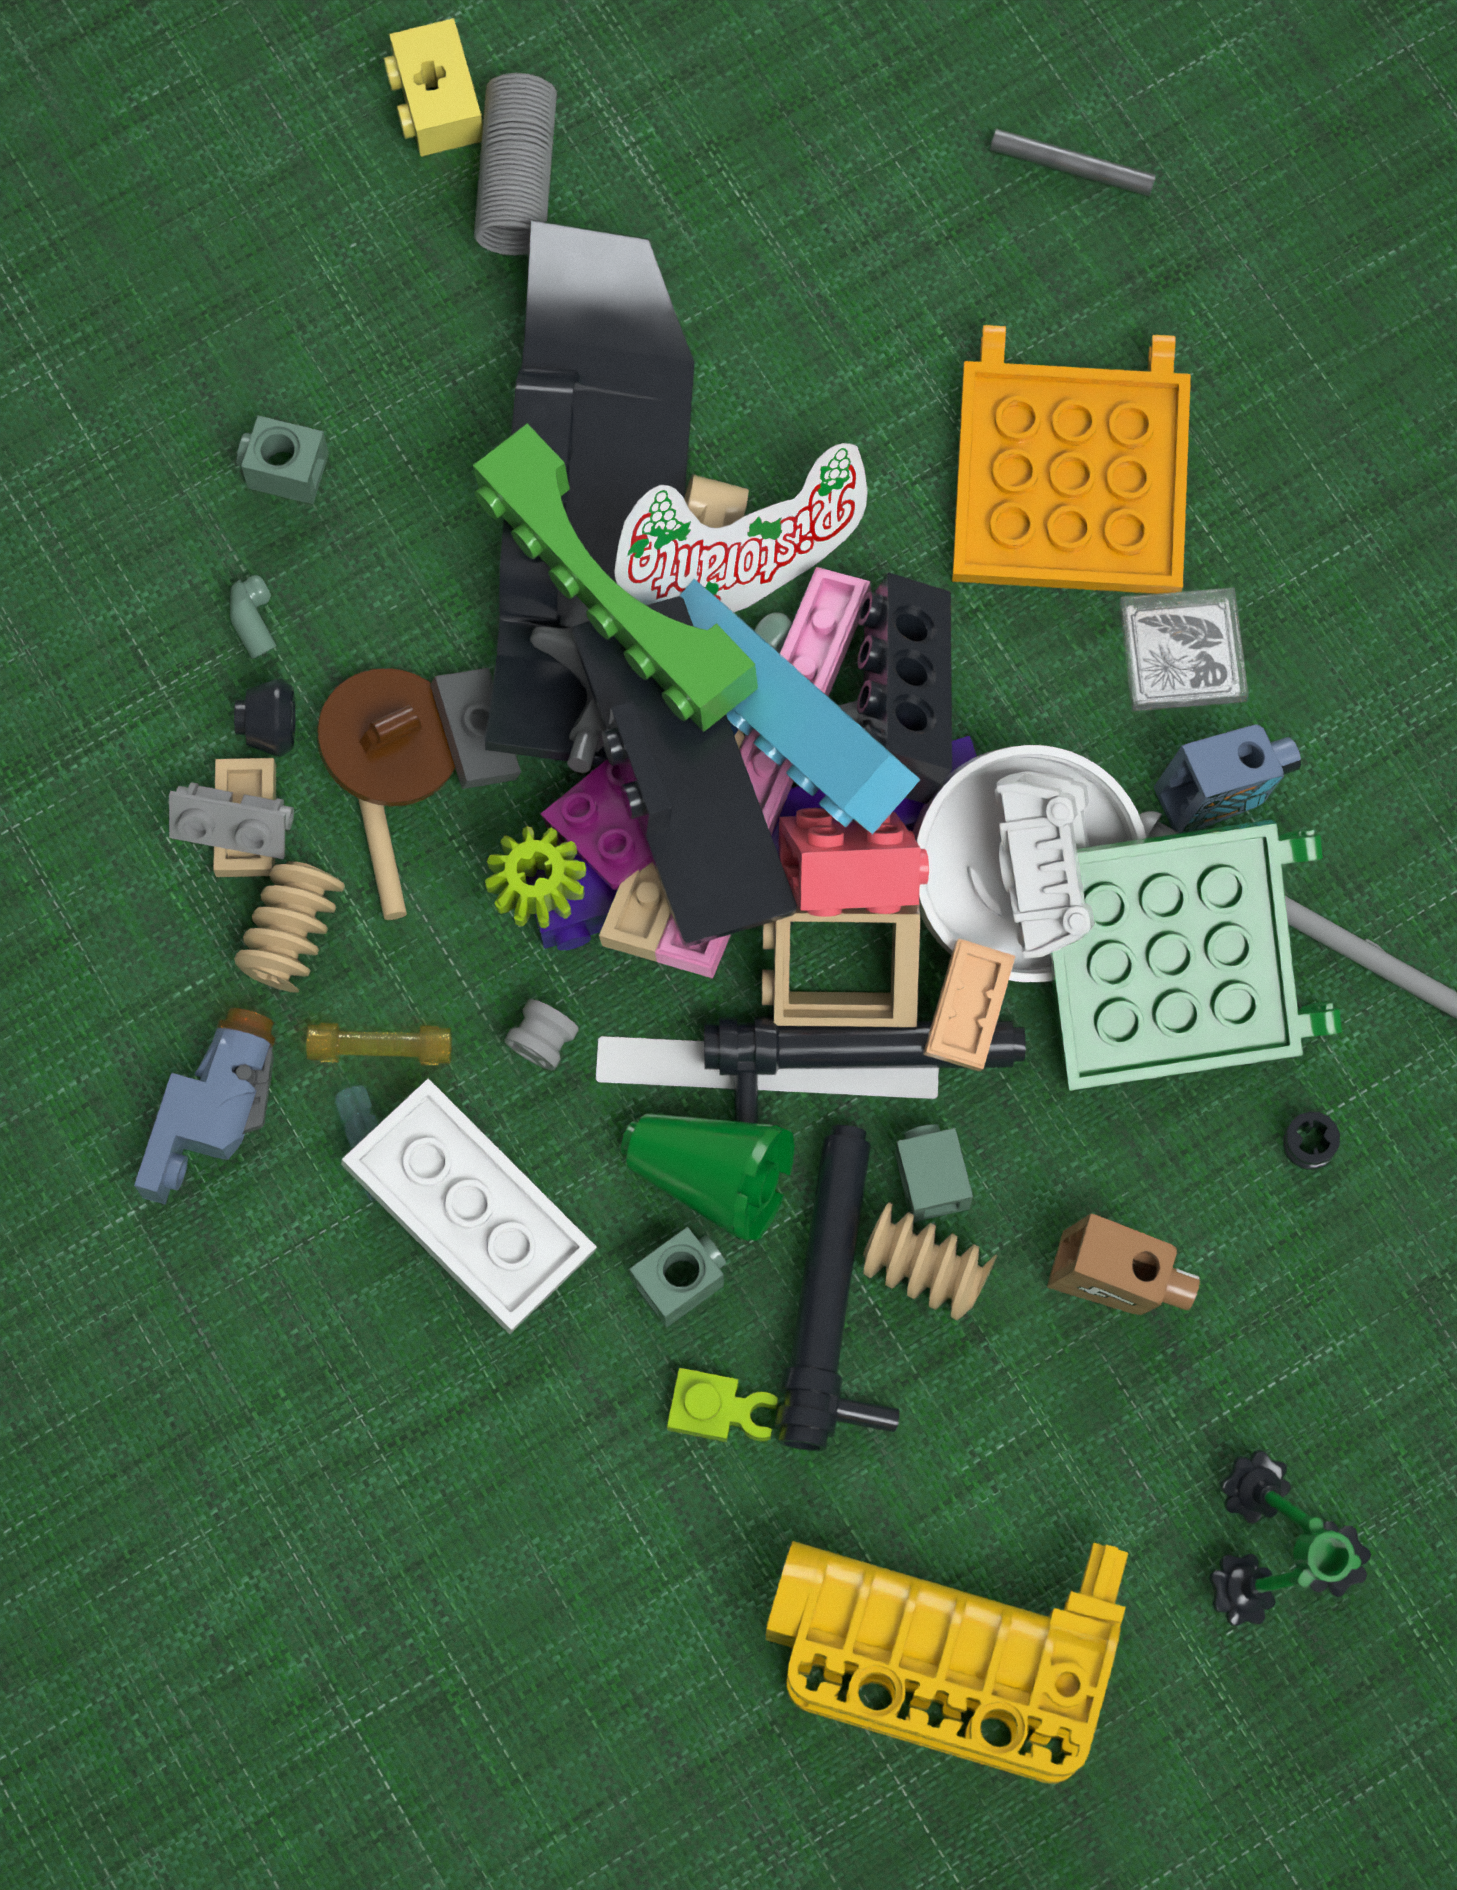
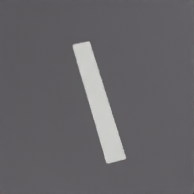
M606 1036L598 1039L596 1080L598 1082L734 1089V1075L719 1076V1070H704V1041ZM939 1068L778 1069L776 1075H758V1090L935 1099L938 1096Z

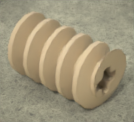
M288 861L286 864L275 865L271 868L269 875L275 885L265 887L261 893V899L267 907H258L254 910L252 919L258 928L247 930L243 936L244 943L250 950H240L236 953L234 960L239 969L252 979L280 990L299 993V989L289 981L291 975L309 976L310 969L298 960L299 954L317 955L319 952V948L306 938L307 934H326L328 930L327 926L315 917L316 912L334 913L337 908L334 903L323 896L325 890L342 892L345 885L336 877L314 866Z
M888 1202L864 1250L863 1274L872 1278L881 1268L887 1267L885 1285L891 1289L905 1277H908V1297L915 1299L928 1287L930 1288L929 1307L936 1310L950 1298L952 1299L950 1317L958 1321L974 1306L992 1270L997 1255H994L983 1267L978 1265L979 1246L975 1244L961 1256L956 1255L958 1236L951 1234L938 1246L934 1244L936 1225L929 1223L918 1235L912 1233L914 1215L908 1212L898 1223L893 1224L891 1223L892 1204Z

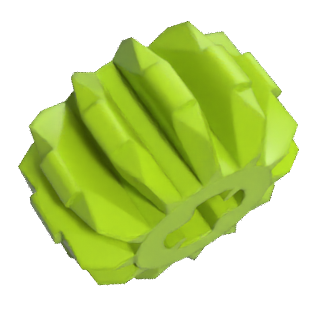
M526 826L522 832L523 843L518 844L513 838L504 836L501 839V846L505 855L494 854L488 857V868L496 874L487 878L485 883L488 893L499 894L494 903L496 910L500 914L515 908V924L520 927L528 922L530 914H537L539 926L545 929L550 923L548 912L554 910L560 917L568 919L571 915V907L566 899H583L585 894L584 887L577 880L586 876V866L584 862L573 860L577 854V847L573 841L564 842L557 846V831L552 827L544 833L542 840H535L532 827ZM537 869L545 870L546 878H538L535 885L527 884L526 876L533 877Z

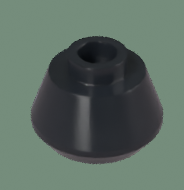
M277 678L247 689L246 699L235 701V734L245 735L247 746L275 757H283L293 750L296 731L294 687L284 679Z

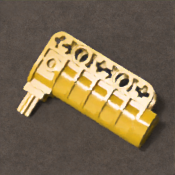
M793 1541L767 1624L766 1640L793 1648L788 1666L786 1688L794 1704L807 1712L1042 1783L1057 1784L1067 1780L1085 1763L1090 1751L1126 1608L1115 1603L1129 1553L1120 1551L1113 1546L1093 1543L1080 1593L1071 1591L1067 1597L1064 1611L1054 1608L1049 1617ZM813 1666H819L824 1669L823 1679L827 1681L821 1682L818 1691H810L805 1688L806 1677L803 1675H809ZM844 1673L853 1675L846 1694V1702L837 1700V1693L840 1690ZM869 1683L880 1684L890 1693L891 1704L882 1710H871L860 1701L858 1690ZM906 1691L914 1695L909 1704V1717L906 1716L905 1720L897 1718V1715L905 1699ZM931 1702L942 1704V1715L949 1718L943 1719L939 1728L927 1725L929 1720L928 1714L921 1711L928 1710ZM966 1710L974 1712V1715L965 1729V1737H959L957 1732L963 1724L960 1722L961 1712L965 1713ZM987 1719H997L1003 1722L1008 1727L1011 1735L1010 1744L1004 1747H994L988 1744L980 1731L981 1722ZM1029 1728L1033 1730V1734L1028 1740L1029 1743H1032L1031 1754L1025 1752L1024 1756L1018 1754V1750L1022 1747ZM1051 1738L1060 1739L1062 1741L1061 1751L1070 1755L1066 1756L1062 1763L1058 1765L1050 1762L1051 1751L1041 1747L1046 1746Z

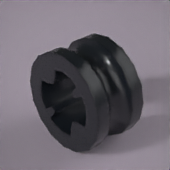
M1306 1112L1298 1115L1290 1123L1283 1137V1149L1287 1158L1295 1166L1306 1170L1324 1167L1332 1160L1340 1145V1133L1337 1125L1329 1116L1320 1112ZM1312 1127L1320 1130L1324 1134L1320 1144L1326 1150L1320 1154L1317 1148H1314L1311 1154L1302 1151L1300 1145L1303 1138L1297 1131L1304 1128L1306 1134H1309Z

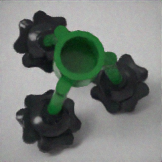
M1262 1450L1254 1451L1250 1460L1244 1456L1237 1457L1234 1460L1231 1473L1221 1482L1220 1486L1222 1492L1229 1495L1225 1499V1510L1230 1513L1241 1514L1245 1521L1250 1524L1258 1522L1261 1515L1271 1518L1279 1511L1302 1527L1303 1534L1296 1541L1293 1550L1294 1562L1296 1564L1293 1572L1272 1576L1268 1568H1259L1258 1558L1254 1554H1247L1241 1558L1231 1555L1221 1558V1570L1213 1571L1209 1577L1214 1589L1212 1605L1213 1609L1217 1612H1226L1227 1622L1231 1626H1239L1244 1622L1255 1625L1263 1623L1265 1620L1264 1610L1273 1608L1276 1603L1275 1597L1272 1594L1273 1590L1296 1585L1302 1587L1310 1585L1314 1592L1320 1593L1328 1587L1332 1595L1336 1597L1343 1596L1351 1585L1363 1583L1366 1580L1367 1572L1361 1565L1366 1564L1371 1558L1370 1550L1359 1542L1357 1531L1353 1526H1344L1339 1530L1334 1522L1325 1521L1322 1523L1321 1519L1309 1516L1284 1499L1291 1489L1290 1483L1283 1478L1287 1473V1466L1282 1461L1271 1460Z

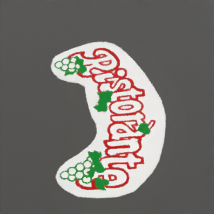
M847 443L831 447L816 460L807 476L803 489L794 499L758 510L742 517L731 525L720 528H710L700 523L689 510L683 496L675 488L668 485H659L649 490L639 499L624 522L614 570L616 584L641 603L649 605L680 596L695 579L733 612L751 606L823 560L857 528L863 517L867 501L865 470L858 447Z

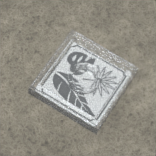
M1235 588L1124 596L1120 598L1119 608L1132 711L1247 701L1248 687Z

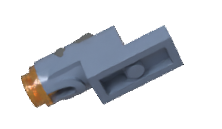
M230 1008L226 1020H219L213 1041L195 1073V1076L201 1077L200 1081L171 1073L134 1184L142 1198L166 1204L170 1189L179 1190L188 1164V1157L182 1155L184 1149L228 1160L239 1148L245 1133L261 1129L264 1126L274 1063L272 1048L275 1037L271 1034L274 1022L271 1019L249 1010Z

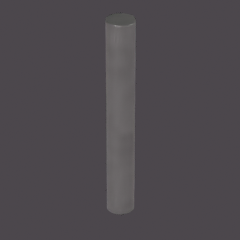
M996 129L990 148L991 151L1149 197L1156 178L1155 174L1000 129Z

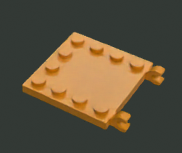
M983 325L980 362L964 361L952 582L1181 595L1184 569L1191 374L1174 373L1175 336L1152 335V347H1149L1148 372L1007 364L1004 363L1006 326Z

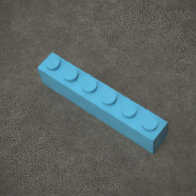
M693 579L680 594V597L685 601L693 626L708 630L717 623L756 666L758 689L726 714L728 720L747 736L753 729L759 732L760 735L753 743L779 766L787 758L793 765L786 774L811 796L819 789L824 792L826 796L819 804L843 826L847 827L854 819L873 834L921 779L697 580Z

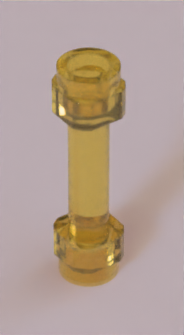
M338 1023L308 1025V1060L338 1063L339 1055L419 1057L421 1065L450 1064L451 1028L421 1025L420 1033L340 1031Z

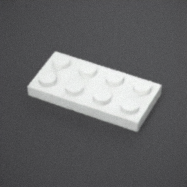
M429 1079L418 1087L342 1159L341 1165L509 1334L578 1269L597 1248Z

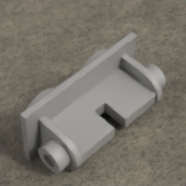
M193 782L190 783L189 787L178 786L176 792L170 791L169 838L284 859L285 830L291 829L294 807L284 806L283 799L271 800L244 794L241 803L238 804L232 802L233 792L202 787L198 783Z

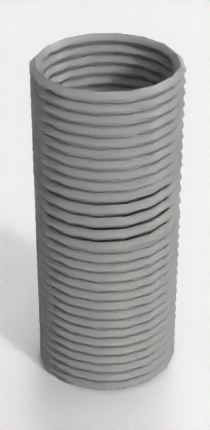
M503 74L493 78L486 85L474 239L482 247L500 254H529L531 220L547 222L557 91L550 82L531 74Z

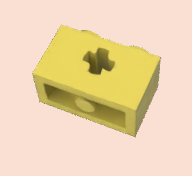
M454 18L390 34L393 56L385 57L384 64L391 90L402 88L406 104L398 105L397 110L405 139L416 138L421 157L482 142L483 124L481 112ZM429 88H438V89H435V90H428V91L426 90V89H429Z

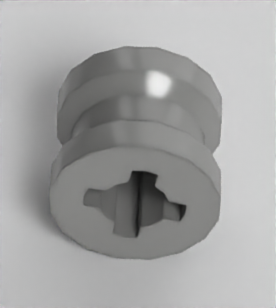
M528 999L522 1009L523 1021L518 1028L509 1030L504 1041L512 1050L530 1062L544 1069L555 1070L561 1061L560 1049L565 1042L572 1041L575 1038L579 1028L567 1016L538 1000Z

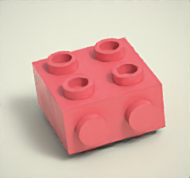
M805 808L798 810L796 816L779 817V858L795 902L801 911L806 910L808 914L819 917L837 916L845 908H865L872 913L892 914L899 912L901 906L919 905L920 885H926L929 879L928 854L926 849H921L915 840L913 831H908L895 812H892L873 834L854 819L847 827L843 826L822 808Z

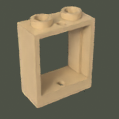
M797 905L796 913L793 916L764 924L763 949H774V970H762V1005H773L774 1023L777 1026L917 1027L920 941L919 905L901 906L899 912L892 914L872 913L865 908L842 909L841 914L831 917L810 915L806 910L801 911ZM790 921L893 923L891 993L789 992Z

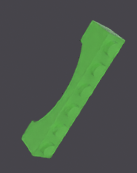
M528 423L473 465L479 488L474 494L482 508L493 519L496 520L502 516L513 527L514 530L511 531L515 542L529 558L534 559L538 555L551 568L548 571L551 580L565 597L571 599L576 595L588 608L586 615L593 627L605 639L608 640L614 636L626 648L624 656L629 665L642 679L647 680L651 676L665 690L662 693L664 701L680 720L685 721L690 717L704 732L758 689L755 663L717 623L710 629L704 630L670 619L635 599L600 568L579 540L563 507L561 496L570 490L565 463Z

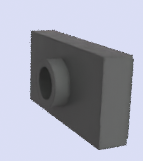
M489 668L435 676L430 686L461 788L467 789L516 780L521 773L516 754L485 750L493 690V680Z

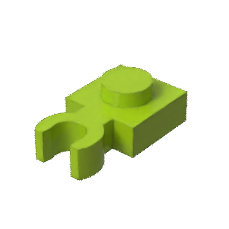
M679 1368L667 1431L727 1442L730 1425L740 1427L743 1433L752 1440L768 1441L771 1440L772 1429L755 1425L750 1416L753 1410L758 1407L777 1409L778 1398L767 1392H756L746 1398L736 1397L739 1379Z

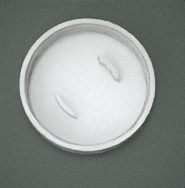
M1023 745L990 751L962 764L947 776L928 804H924L913 829L916 842L921 849H926L929 860L928 883L920 885L919 909L920 916L927 929L936 941L951 955L955 941L958 939L966 940L1014 955L1015 960L1009 980L1044 982L1052 981L1050 956L1048 954L1043 957L1023 958L1022 946L1019 945L1017 940L1019 922L1015 923L1010 902L1011 897L1006 892L1002 880L999 857L1002 839L999 831V822L1005 821V814L996 803L995 789H997L998 781L1010 774L1032 771L1073 778V781L1083 782L1087 785L1089 804L1084 809L1089 847L1146 839V834L1140 816L1129 796L1117 781L1101 767L1071 751L1042 745Z

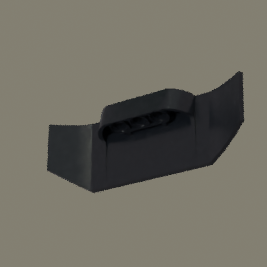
M531 220L523 360L516 381L511 436L528 423L564 461L570 490L561 496V500L569 522L590 556L616 583L614 570L623 525L639 499L649 490L659 485L671 486L685 498L695 362L669 297L650 241L647 238ZM504 519L499 580L500 622L485 750L568 761L574 741L569 739V736L586 705V688L582 686L569 668L550 654L534 647L530 638L533 629L537 627L565 629L589 622L586 615L588 608L576 595L568 599L559 591L549 576L548 571L551 568L539 555L531 559L520 549L511 534V531L514 530L513 527ZM604 746L598 752H595L592 765L600 766L608 759Z

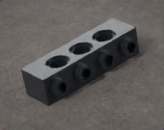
M888 572L874 593L868 592L865 595L859 610L858 623L864 626V641L858 655V668L863 670V687L858 697L857 712L863 715V728L921 779L905 798L928 804L952 771L951 591Z

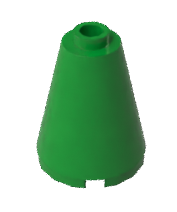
M646 1113L639 1122L632 1121L627 1127L622 1139L621 1153L626 1156L629 1170L732 1236L749 1242V1239L757 1241L763 1236L781 1205L784 1194L775 1191L779 1172L790 1176L795 1144L793 1133L778 1125Z

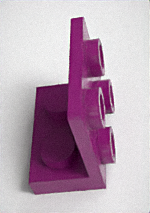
M607 759L544 810L541 816L547 829L552 827L557 831V846L564 842L573 841L577 847V854L612 889L617 890L620 884L638 869L640 872L652 862V858L638 819H630L621 794V785L625 783L619 766H611Z

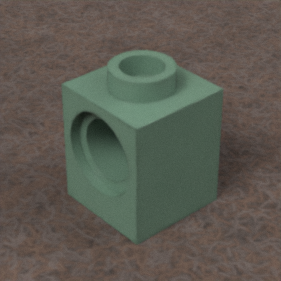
M258 415L252 434L244 433L237 453V465L242 467L248 489L313 504L329 451L323 431ZM279 452H288L293 455L292 459L284 465L274 466L267 463L272 455Z
M931 1124L907 1131L905 1133L906 1139L897 1141L895 1158L909 1213L914 1215L913 1222L969 1210L973 1195L956 1128L941 1131L939 1125Z
M686 1227L629 1269L630 1279L667 1328L724 1286V1274L720 1268L726 1265V1261L707 1235L697 1240L691 1230ZM678 1261L689 1262L697 1268L699 1275L696 1281L687 1287L673 1286L664 1276L670 1265Z

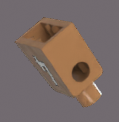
M1091 1213L1063 1231L1047 1287L1128 1313L1143 1315L1160 1306L1162 1302L1188 1311L1196 1298L1200 1278L1199 1276L1173 1268L1177 1254V1248L1174 1245Z

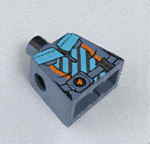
M1255 724L1182 745L1153 788L1172 829L1178 833L1193 832L1264 803L1285 774L1300 769L1301 757L1295 742L1290 737L1270 743L1264 728Z

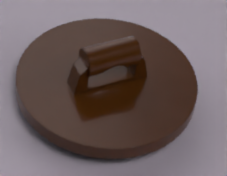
M372 669L348 678L330 694L322 708L317 725L318 751L330 776L348 793L376 805L404 806L430 797L444 786L455 770V765L432 693L431 683L428 680L411 672L398 669Z

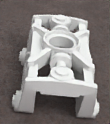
M1027 771L1007 775L998 781L997 789H995L996 803L1005 814V821L999 822V831L1002 839L999 848L1002 880L1006 892L1011 897L1010 902L1015 923L1019 922L1017 940L1019 945L1022 946L1024 959L1043 957L1082 939L1084 934H1087L1094 925L1092 907L1085 903L1077 854V849L1089 847L1084 809L1089 804L1087 785L1083 782L1073 781V778Z

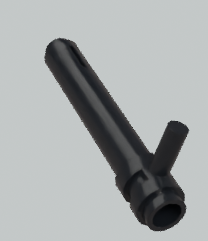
M774 1016L754 1017V1023H737V1017H719V1023H704V1070H719V1076L734 1075L735 1121L758 1123V1075H776L778 1069L966 1067L923 1054L933 1021H917V1027L777 1026L774 1023ZM997 1021L984 1068H1012L1014 1062H1024L1026 1053L1025 1028L1013 1027L1012 1021Z
M832 1126L830 1135L825 1136L823 1140L790 1366L784 1368L782 1372L780 1391L785 1394L784 1406L777 1408L774 1426L780 1430L779 1444L799 1450L825 1451L827 1449L828 1437L835 1435L836 1422L890 1432L896 1431L900 1413L897 1408L840 1398L843 1378L837 1373L871 1144L866 1141L867 1132L854 1126Z

